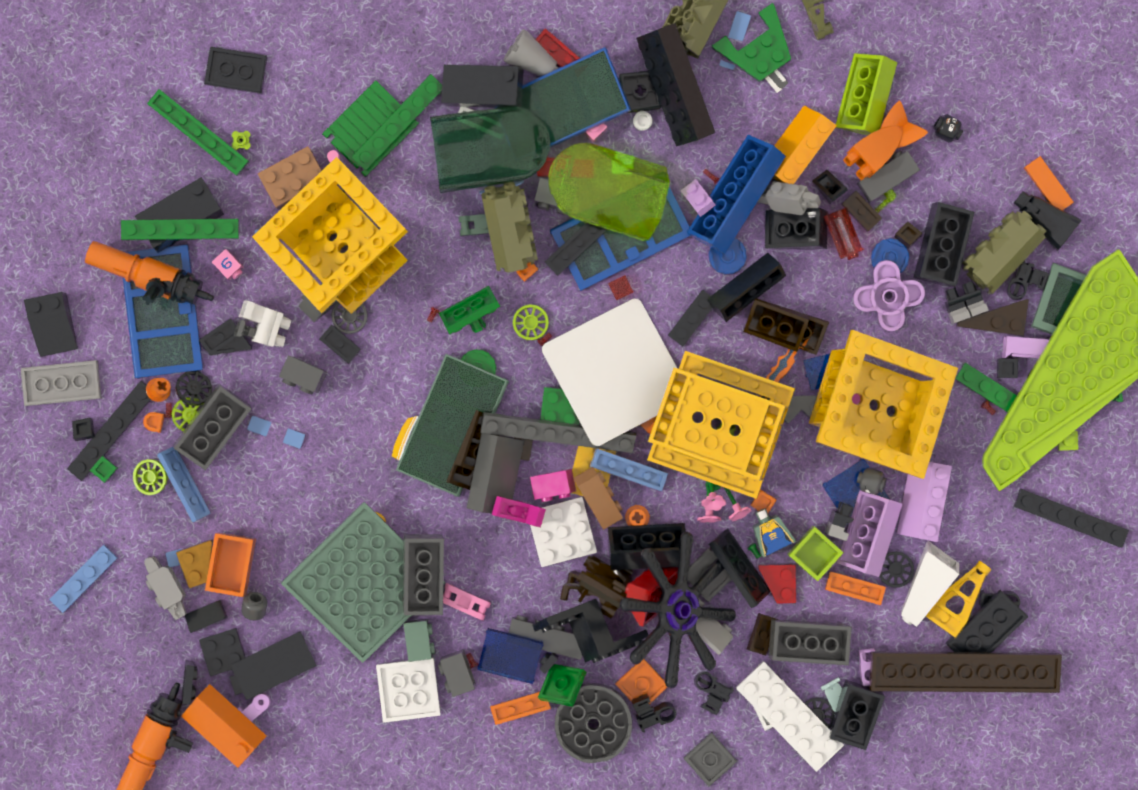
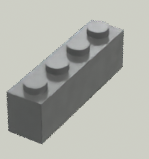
M517 615L516 618L512 617L506 641L581 660L582 653L573 631H566L564 626H558L544 633L542 630L535 632L532 626L535 623L527 621L528 617Z

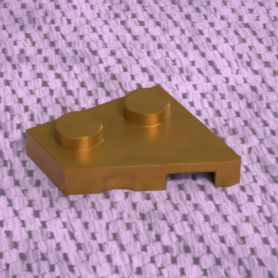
M212 539L176 552L189 588L204 584L207 581L213 544Z

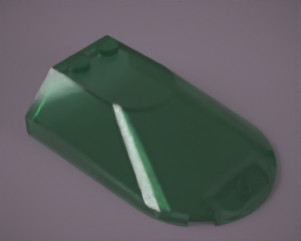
M511 106L430 117L440 193L522 181L536 174L548 158L550 151L548 130L543 121L527 109Z

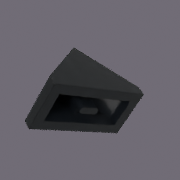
M825 170L812 180L829 204L848 191L828 170Z

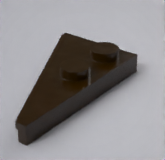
M1029 299L959 321L956 327L1024 336Z

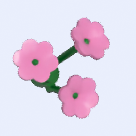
M706 481L707 497L701 502L705 508V516L697 518V521L702 523L722 521L720 517L713 515V510L718 511L722 506L726 505L723 497L715 493L721 486ZM724 487L734 510V513L729 516V520L734 522L747 516L751 512V508H741L739 503H736L730 489Z

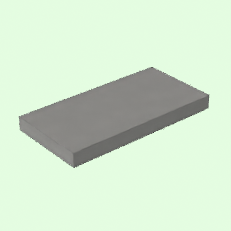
M98 360L21 368L24 406L102 398Z

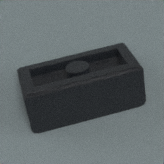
M218 600L187 613L185 618L188 629L192 633L227 618L221 600Z

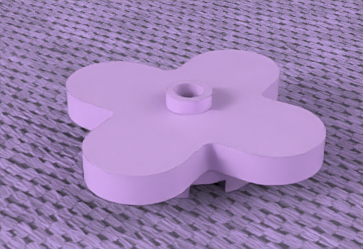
M883 260L874 267V283L857 288L853 295V301L855 306L861 311H877L880 325L885 330L895 331L901 328L904 323V308L920 304L924 299L925 290L922 284L916 280L902 281L898 266L890 260ZM886 292H891L892 297L889 299L885 298Z

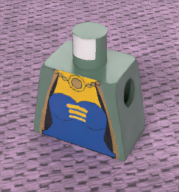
M766 508L755 513L759 523L752 527L759 552L763 558L796 542L777 514L770 517Z

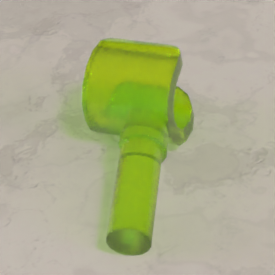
M893 189L884 193L886 200L875 209L877 213L896 198Z

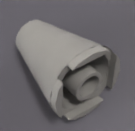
M525 29L515 38L516 41L510 46L503 59L507 64L518 66L539 76H544L558 69L556 60Z

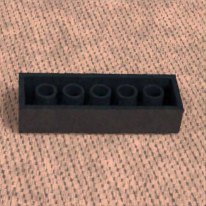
M673 23L637 37L638 47L643 55L645 66L649 71L652 85L656 90L658 101L663 109L665 120L668 123L676 147L714 134L713 124L676 24Z

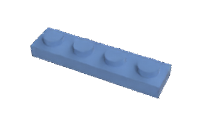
M171 447L157 454L191 521L195 522L211 514L179 452L174 447Z
M597 448L590 467L659 491L663 490L668 473Z
M104 544L49 600L64 613L118 557Z

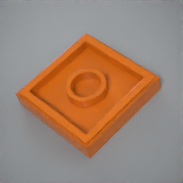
M645 659L640 664L634 665L615 683L631 702L632 699L646 693L650 701L653 702L667 688L665 680Z

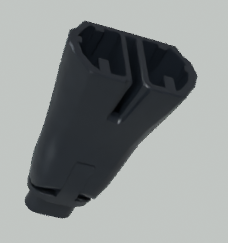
M1024 191L1014 202L1020 208L1019 211L1021 213L1023 211L1027 212L1032 217L1031 221L1035 225L1039 224L1046 230L1044 236L1057 251L1082 221L1080 218L1053 206L1032 194L1029 196Z

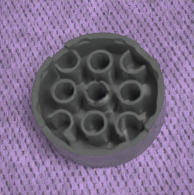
M599 683L583 684L573 707L561 704L557 707L555 715L557 739L562 748L579 761L586 763L608 761L617 756L629 741L632 731L630 709L625 699L616 690L607 685ZM590 719H597L599 725L596 728H590L588 721Z

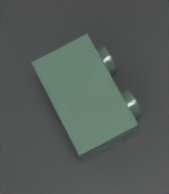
M428 619L404 622L408 662L432 659V654H435L434 642H430V635H433L432 623H428Z

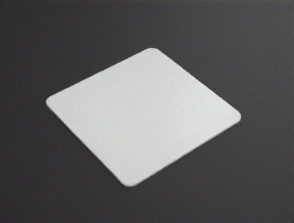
M631 299L545 343L542 347L544 357L590 442L595 446H600L657 416L673 368H677L642 302L638 299Z

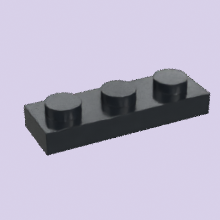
M704 290L699 293L668 334L671 339L682 347L712 309L708 300L711 296Z

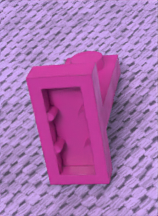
M497 496L492 515L541 528L546 509L522 501Z

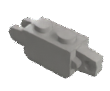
M774 181L771 185L768 184L758 200L759 203L768 204L776 212L803 215L807 208H819L821 204L819 195L810 192L807 186Z
M149 557L144 561L149 573L146 576V584L151 591L154 590L157 596L155 597L157 604L160 608L163 607L164 610L168 609L175 620L185 616L187 612L182 600L185 598L186 593L172 568L169 566L162 567L160 562L157 561L158 559Z

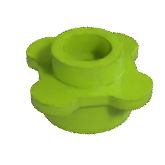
M234 131L232 133V148L235 150L239 148L248 150L251 147L250 132Z

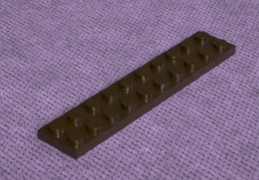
M871 651L869 689L871 691L1060 693L1062 655L1060 653Z

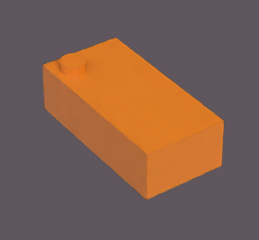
M210 684L196 697L181 716L237 768L267 737L266 734Z

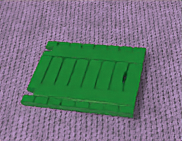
M375 80L322 135L327 139L332 134L335 138L331 141V144L358 169L360 165L351 156L388 119L400 104ZM414 119L366 171L363 170L361 174L366 177L419 125V122Z

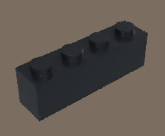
M766 253L709 297L708 300L713 310L727 322L751 304L755 298L760 297L782 280L786 274L781 264L769 253Z

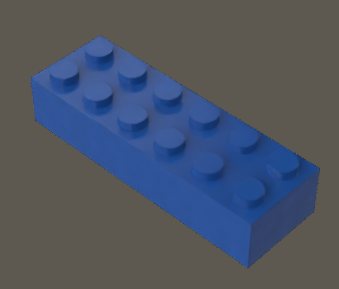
M747 135L709 196L715 203V206L701 217L698 214L687 232L699 242L725 254L786 156L774 145Z

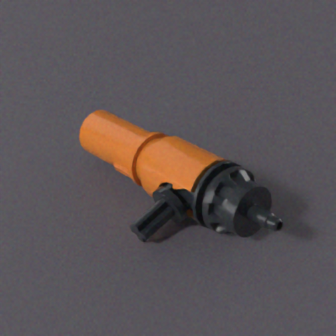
M93 241L90 244L86 253V264L123 277L127 282L133 281L136 287L146 290L147 292L142 300L146 301L145 304L147 305L153 304L155 299L159 297L171 299V301L176 299L178 303L188 302L193 305L198 297L209 301L214 299L213 295L201 290L203 281L196 279L192 273H186L185 270L151 257L142 259L138 254L131 255L97 241Z
M176 682L169 694L159 693L157 700L151 703L150 709L147 710V714L132 743L133 753L128 756L129 762L116 790H143L157 766L155 762L162 759L166 748L170 749L173 746L188 753L191 750L193 742L177 736V731L172 730V726H177V720L181 717L182 701L176 698L181 686L180 683Z

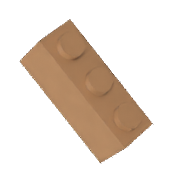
M591 467L573 478L603 530L623 519L620 513L623 509L617 500H612L611 497L614 494L609 486H604L603 482L606 480L601 471L596 472L594 467Z

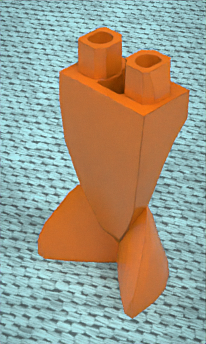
M899 100L889 110L881 129L857 142L847 152L843 161L850 167L854 163L857 164L860 169L856 172V176L860 180H864L867 177L870 178L888 161L896 148L910 145L923 138L928 132L908 122L902 102Z

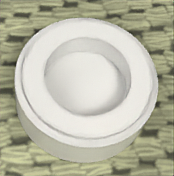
M640 111L635 114L633 124L636 129L645 131L651 127L652 117L648 112Z

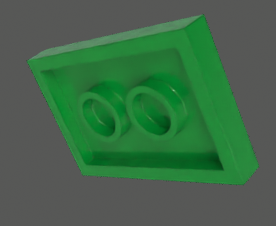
M487 286L441 311L439 315L449 335L459 332L468 324H470L472 331L477 333L486 327L482 317L495 312L500 305L491 288Z

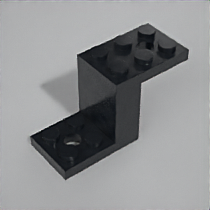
M597 599L532 624L535 632L542 630L544 633L555 627L570 623L584 661L592 660L593 663L638 646L649 635L647 630H643L614 642Z

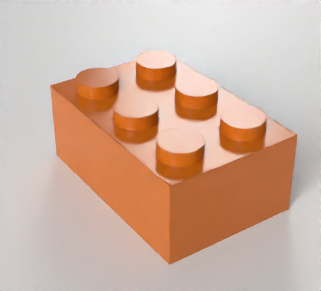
M220 532L215 533L205 591L239 597L247 595L256 539Z

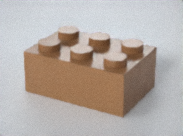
M307 146L257 174L273 204L279 210L314 179L322 169L312 150Z

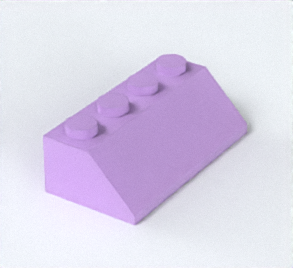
M929 462L924 479L907 475L902 501L903 505L900 511L896 534L938 542L952 466Z
M860 490L851 516L854 520L849 523L847 529L849 536L847 541H843L841 547L843 554L839 557L837 563L879 577L903 504Z

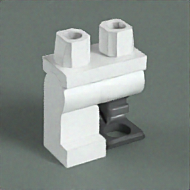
M244 301L239 317L258 324L255 328L245 325V320L239 319L234 336L241 337L244 335L251 337L252 342L270 347H283L286 337L277 333L279 327L288 330L291 320L284 317L283 313L250 301Z

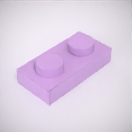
M696 179L681 190L700 217L715 206L713 200Z

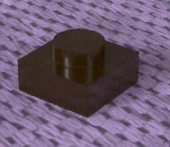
M907 221L896 232L894 237L909 249L922 236V232Z

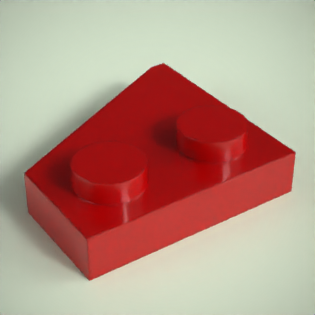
M795 564L758 565V569L776 603H796Z

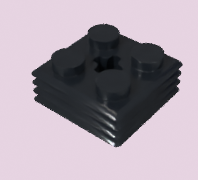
M648 70L621 73L619 75L621 86L631 108V111L627 113L661 109ZM638 87H641L642 90L646 91L643 93V96H639L638 93H635V91L638 90Z

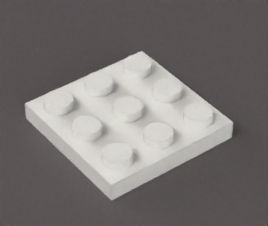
M582 497L542 507L546 511L541 528L530 525L541 567L597 553Z
M434 657L428 660L400 661L376 665L383 723L441 715Z

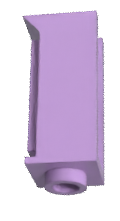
M1006 336L1003 338L1002 358L1009 356L1039 359L1050 339Z

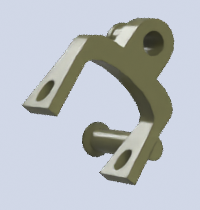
M802 0L816 39L820 40L825 38L826 35L833 34L834 31L830 21L824 23V4L821 3L814 6V4L825 0ZM816 9L820 10L818 14L815 12Z

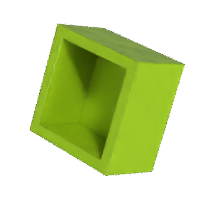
M814 526L787 553L791 559L816 581H819L843 554L835 544Z

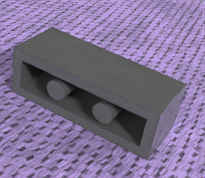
M908 151L896 153L892 156L893 160L888 164L885 163L872 177H867L857 183L869 203L920 171Z

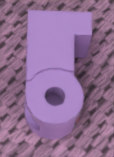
M874 648L858 650L860 683L862 686L870 685L871 651H875Z
M260 693L254 697L253 702L246 709L242 706L237 709L252 722L270 706L271 698L267 693Z

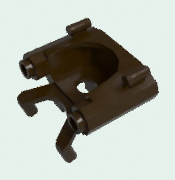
M594 555L593 557L588 556L583 564L586 567V572L583 570L581 573L578 571L569 572L567 583L562 586L560 599L567 601L570 589L578 590L581 594L578 599L580 603L585 595L597 596L601 603L600 609L602 614L611 619L617 609L620 608L621 599L627 596L625 593L626 587L629 582L633 581L628 575L631 576L633 570H611L609 564Z

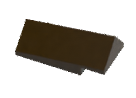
M755 298L743 332L796 352L799 348L817 355L829 321ZM807 339H809L808 342H807V344L805 345V347L802 346V344H803Z
M476 410L446 481L468 490L471 488L481 438L483 412Z

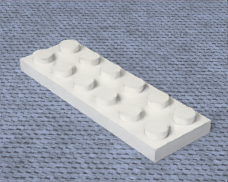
M764 661L736 687L816 772L844 746L842 742L829 738L831 731Z

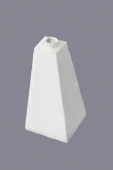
M929 541L925 545L901 610L902 619L909 625L913 624L916 627L959 575V563Z

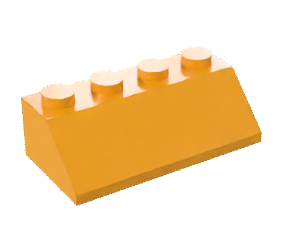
M803 106L774 145L786 157L773 178L781 183L794 184L837 125L824 115Z

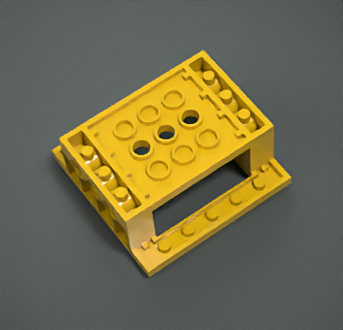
M337 157L252 236L321 313L337 300L352 314L408 261L394 246L408 231ZM337 184H339L347 192V194L365 211V213L381 228L380 230L350 200V198L337 186ZM336 233V239L329 241L330 236ZM279 239L285 242L319 278L323 283L322 285L310 275ZM348 245V250L345 253H341V248Z
M850 330L845 349L831 350L809 420V424L820 427L816 442L924 479L958 368L858 331ZM865 354L933 378V380L919 381L864 361ZM854 394L860 396V403L857 405L852 401ZM872 400H875L878 405L874 411L869 406ZM889 406H892L895 410L892 417L887 414Z
M685 351L679 369L673 368L648 440L653 445L647 460L757 499L795 388ZM698 374L770 398V400L700 377ZM701 412L704 419L701 423L694 422V413ZM715 418H719L722 421V427L718 430L713 429L711 425L712 420ZM732 425H738L741 428L738 436L731 435L730 428Z

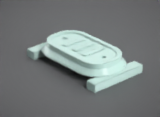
M839 677L821 687L822 691L825 690V695L835 712L842 691L840 684L837 683L840 681Z

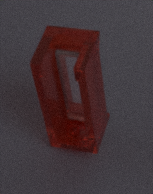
M846 207L824 216L840 259L847 257L848 260L858 257V252L864 249L860 244L850 219L848 208Z

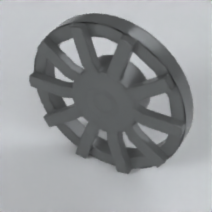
M337 302L331 313L334 326L339 331L347 334L360 331L365 326L368 317L363 303L351 314L346 308L344 310L339 309L340 303ZM362 307L364 312L357 313L356 311ZM338 311L342 313V315L335 316V312ZM364 315V320L358 319L357 316ZM335 319H343V321L338 325ZM355 321L361 323V326L357 328ZM345 322L347 323L346 330L341 328ZM350 323H352L355 330L349 331Z

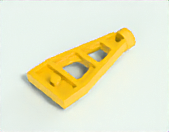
M978 561L969 572L945 591L925 617L954 638H957L969 620L984 580L991 571V568ZM966 581H971L975 584V588L970 596L960 592L961 586ZM953 596H960L964 599L965 604L960 614H955L946 607L947 601Z

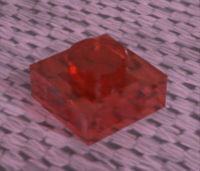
M626 275L608 283L616 301L633 293Z

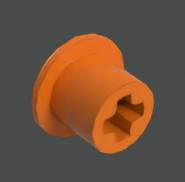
M154 378L148 382L146 394L152 401L163 402L170 396V382L165 378Z
M641 505L631 506L625 514L628 526L647 525L650 518L648 510Z

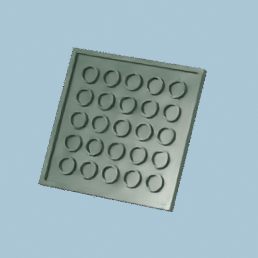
M365 502L360 504L281 581V584L362 663L412 616L404 615L403 539Z

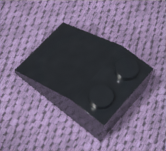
M807 208L803 215L766 210L765 248L827 249L828 211L822 208Z
M58 292L24 300L27 318L40 357L78 349L67 293Z
M845 679L829 738L866 750L885 699L883 692L871 691L867 686H862Z

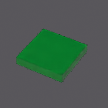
M554 664L547 673L538 695L539 700L573 707L587 672L580 668Z

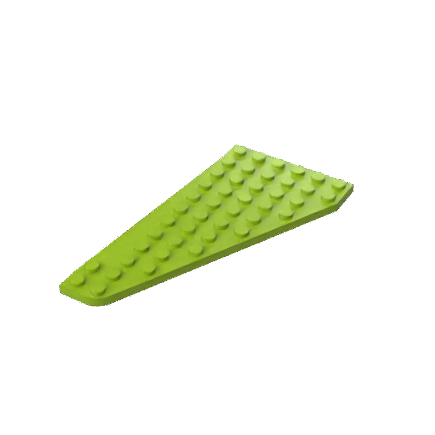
M1120 249L1115 250L1090 268L982 457L983 469L998 491L1016 481L1032 465L1138 379V277Z

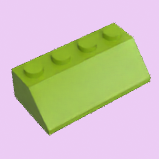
M854 53L836 121V128L862 135H869L880 130L897 66L896 61L883 55Z

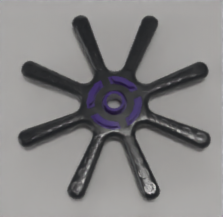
M684 532L680 536L677 579L673 585L669 583L653 550L645 548L641 552L643 562L661 589V598L658 602L628 597L622 598L620 601V608L623 611L652 612L658 615L656 628L631 652L630 661L633 664H640L665 633L669 634V655L665 673V685L668 688H675L678 683L680 644L682 642L681 638L685 634L689 637L705 669L710 671L716 666V660L696 630L697 620L703 617L732 622L736 618V612L732 608H710L699 605V595L725 569L718 558L713 561L694 586L689 587L687 581L693 535L690 532Z

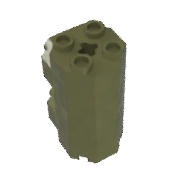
M682 0L683 5L674 6L671 9L662 28L675 23L686 54L698 59L729 0Z
M507 182L500 187L488 186L484 188L485 192L481 196L497 271H501L500 268H504L505 272H514L526 269L529 262L533 265L534 261L538 260L528 207H523L527 206L524 188L520 189L519 186H515V182Z
M1018 211L1008 213L1001 220L1003 224L997 228L995 227L988 234L990 239L979 243L975 248L977 252L968 255L962 262L964 265L962 269L969 271L966 275L982 290L985 287L988 288L987 293L990 295L1003 284L1046 238L1044 236L1046 230L1039 224L1035 225L1031 221L1032 217L1025 211L1022 213Z

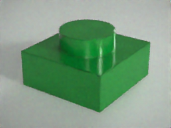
M101 456L90 471L106 483L118 467L106 457Z

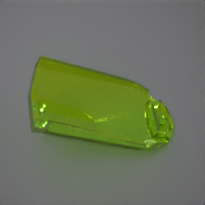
M592 143L574 144L561 151L551 165L548 179L550 193L553 194L559 209L566 215L642 241L649 240L660 223L670 185L667 167Z

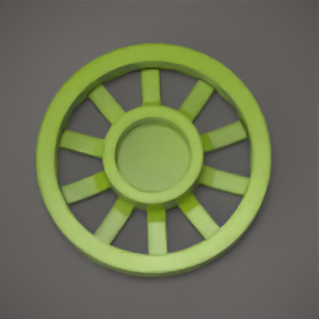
M529 304L522 306L513 317L515 332L525 340L539 339L548 329V316L537 305ZM527 308H533L531 315H529ZM536 309L541 311L537 316H534ZM522 310H524L526 313V317L522 316L519 313ZM517 315L523 319V322H516ZM544 315L545 320L538 321V318ZM545 323V328H541L538 324ZM516 325H524V327L518 331ZM536 328L542 331L538 336L535 331ZM525 329H527L526 337L521 334ZM530 330L533 331L535 337H529Z
M196 397L193 399V401H199ZM181 400L177 401L172 409V420L175 426L184 431L183 425L186 422L188 424L198 412L196 409L200 405L195 407L189 405V407H186ZM179 404L184 408L183 411L176 409ZM175 412L181 413L182 416L175 417ZM184 419L180 425L176 422V420Z
M143 460L134 469V485L145 495L158 494L167 484V473L158 460ZM149 462L154 463L152 469ZM145 463L147 465V470L142 467V465ZM158 465L160 469L158 471H155ZM139 469L143 471L142 475L138 474ZM137 477L142 478V482L138 483ZM158 479H163V483L161 484ZM155 483L160 486L158 490H156ZM143 484L147 485L145 490L141 487ZM150 485H152L153 492H149Z

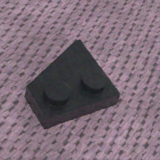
M232 318L199 339L210 356L252 349L244 335L241 337L234 336L237 325Z

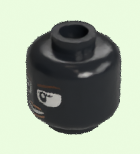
M945 114L943 117L939 116L933 126L935 135L948 143H951L954 139L958 140L963 133L961 121L949 114Z

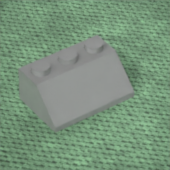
M699 599V605L702 607L705 603ZM700 617L696 622V630L702 640L720 655L733 638L732 634H730L733 630L726 623L721 625L715 619Z

